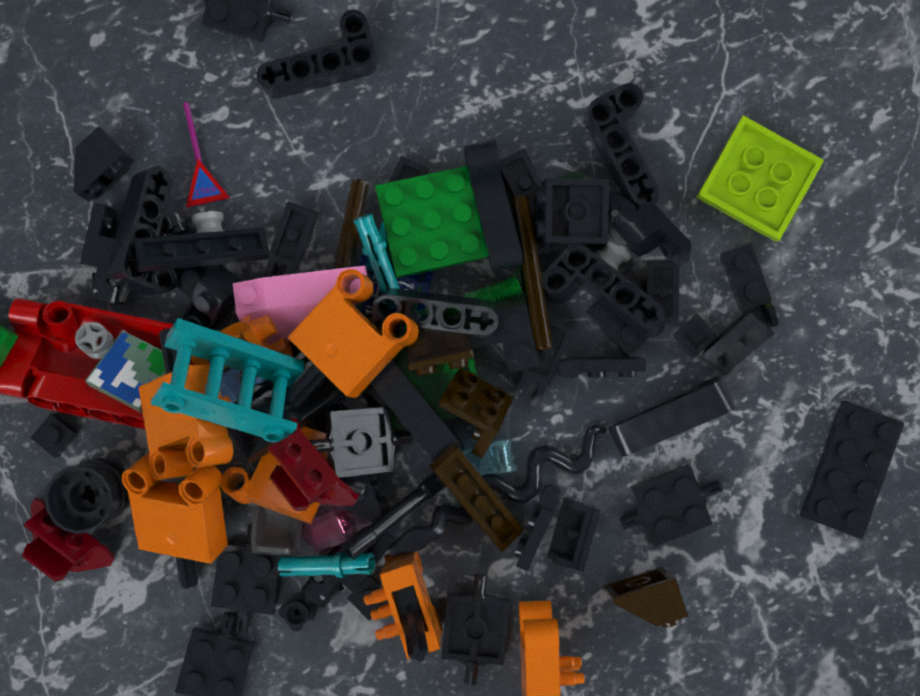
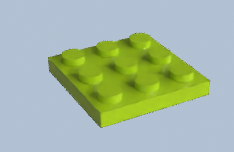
M743 115L732 131L696 198L777 242L782 238L824 160Z

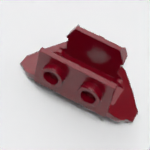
M290 418V421L297 423V429L290 436L275 443L268 449L280 464V466L276 465L269 479L296 512L306 511L314 501L326 505L354 506L359 495L340 480L301 431L298 420Z
M41 498L33 499L31 518L23 525L32 532L33 541L30 544H26L21 557L54 582L63 580L69 571L81 572L111 566L115 559V554L110 552L109 548L100 544L99 541L88 533L76 534L64 531L53 523L46 511L45 500Z

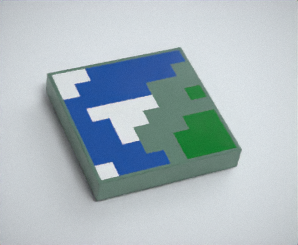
M122 330L85 382L88 386L142 413L138 387L166 375L162 350Z

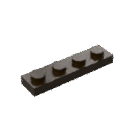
M452 444L429 465L501 552L524 531L456 445Z

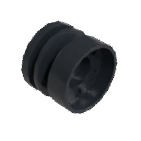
M95 458L72 465L55 474L47 485L44 498L46 511L53 523L64 531L80 534L91 532L123 514L130 504L128 490L122 482V474L126 470L114 460ZM97 489L99 494L95 495L93 490Z

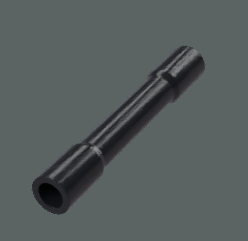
M433 472L419 483L416 489L369 526L362 528L343 543L344 551L352 560H355L373 546L382 535L446 486Z

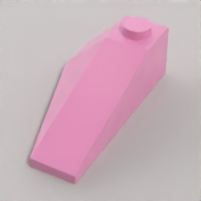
M366 266L264 277L233 283L237 317L241 322L240 319L248 315L252 320L269 314L277 327L278 333L267 338L268 343L271 345L283 337L289 343L291 341L287 337L336 285L339 274L346 269H356L367 276ZM355 279L351 282L349 287L351 294L359 290L361 285L360 279Z

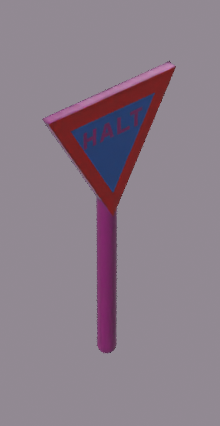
M184 102L183 107L196 159V167L186 208L230 199L229 195L203 165L190 105L188 102Z

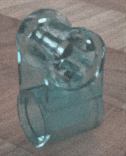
M513 439L493 441L482 459L478 457L479 463L475 467L480 475L517 470V465L513 464L510 446L513 444ZM474 446L465 447L461 451L466 455L471 453ZM500 449H501V455H502V461H503L502 463H501V457H500Z

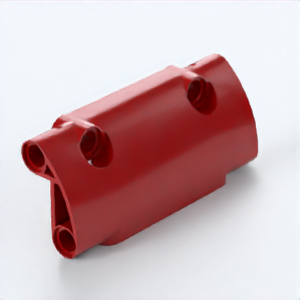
M16 298L13 301L9 310V321L16 331L15 334L18 335V338L0 368V394L26 399L32 405L47 410L145 429L143 412L140 413L87 385L85 380L101 359H93L79 349L75 341L76 332L82 325L96 322L103 325L113 335L114 339L123 330L162 350L159 332L172 328L174 324L66 303L64 301H55L50 304ZM191 355V358H190V363H189V365H195V364L192 362V355Z

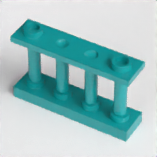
M177 318L166 335L164 344L165 347L177 351L170 384L162 383L152 397L151 405L161 407L169 413H182L263 437L264 440L277 443L290 436L297 429V423L282 418L287 386L290 387L304 372L305 361ZM191 355L210 362L204 394L184 388ZM224 366L242 372L237 404L218 399ZM256 376L274 383L269 414L251 409Z

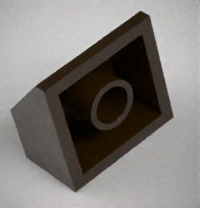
M662 566L603 585L605 592L616 606L655 626L661 625L663 628L673 627L681 622L680 619L688 617L676 578Z

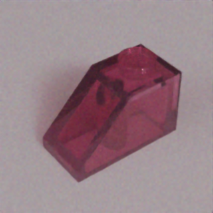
M338 505L316 514L311 524L303 522L305 527L302 528L306 543L309 546L313 545L315 552L346 542L354 532L346 511L339 508Z

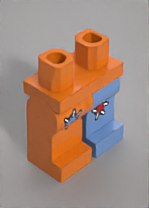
M269 314L252 320L248 315L240 319L241 322L232 324L219 331L276 352L293 356L292 348L284 337L271 345L266 340L278 333L277 327ZM192 355V362L195 365H210L208 360ZM224 366L220 393L221 396H228L231 400L230 403L238 400L242 372ZM256 376L255 384L265 382L267 379Z

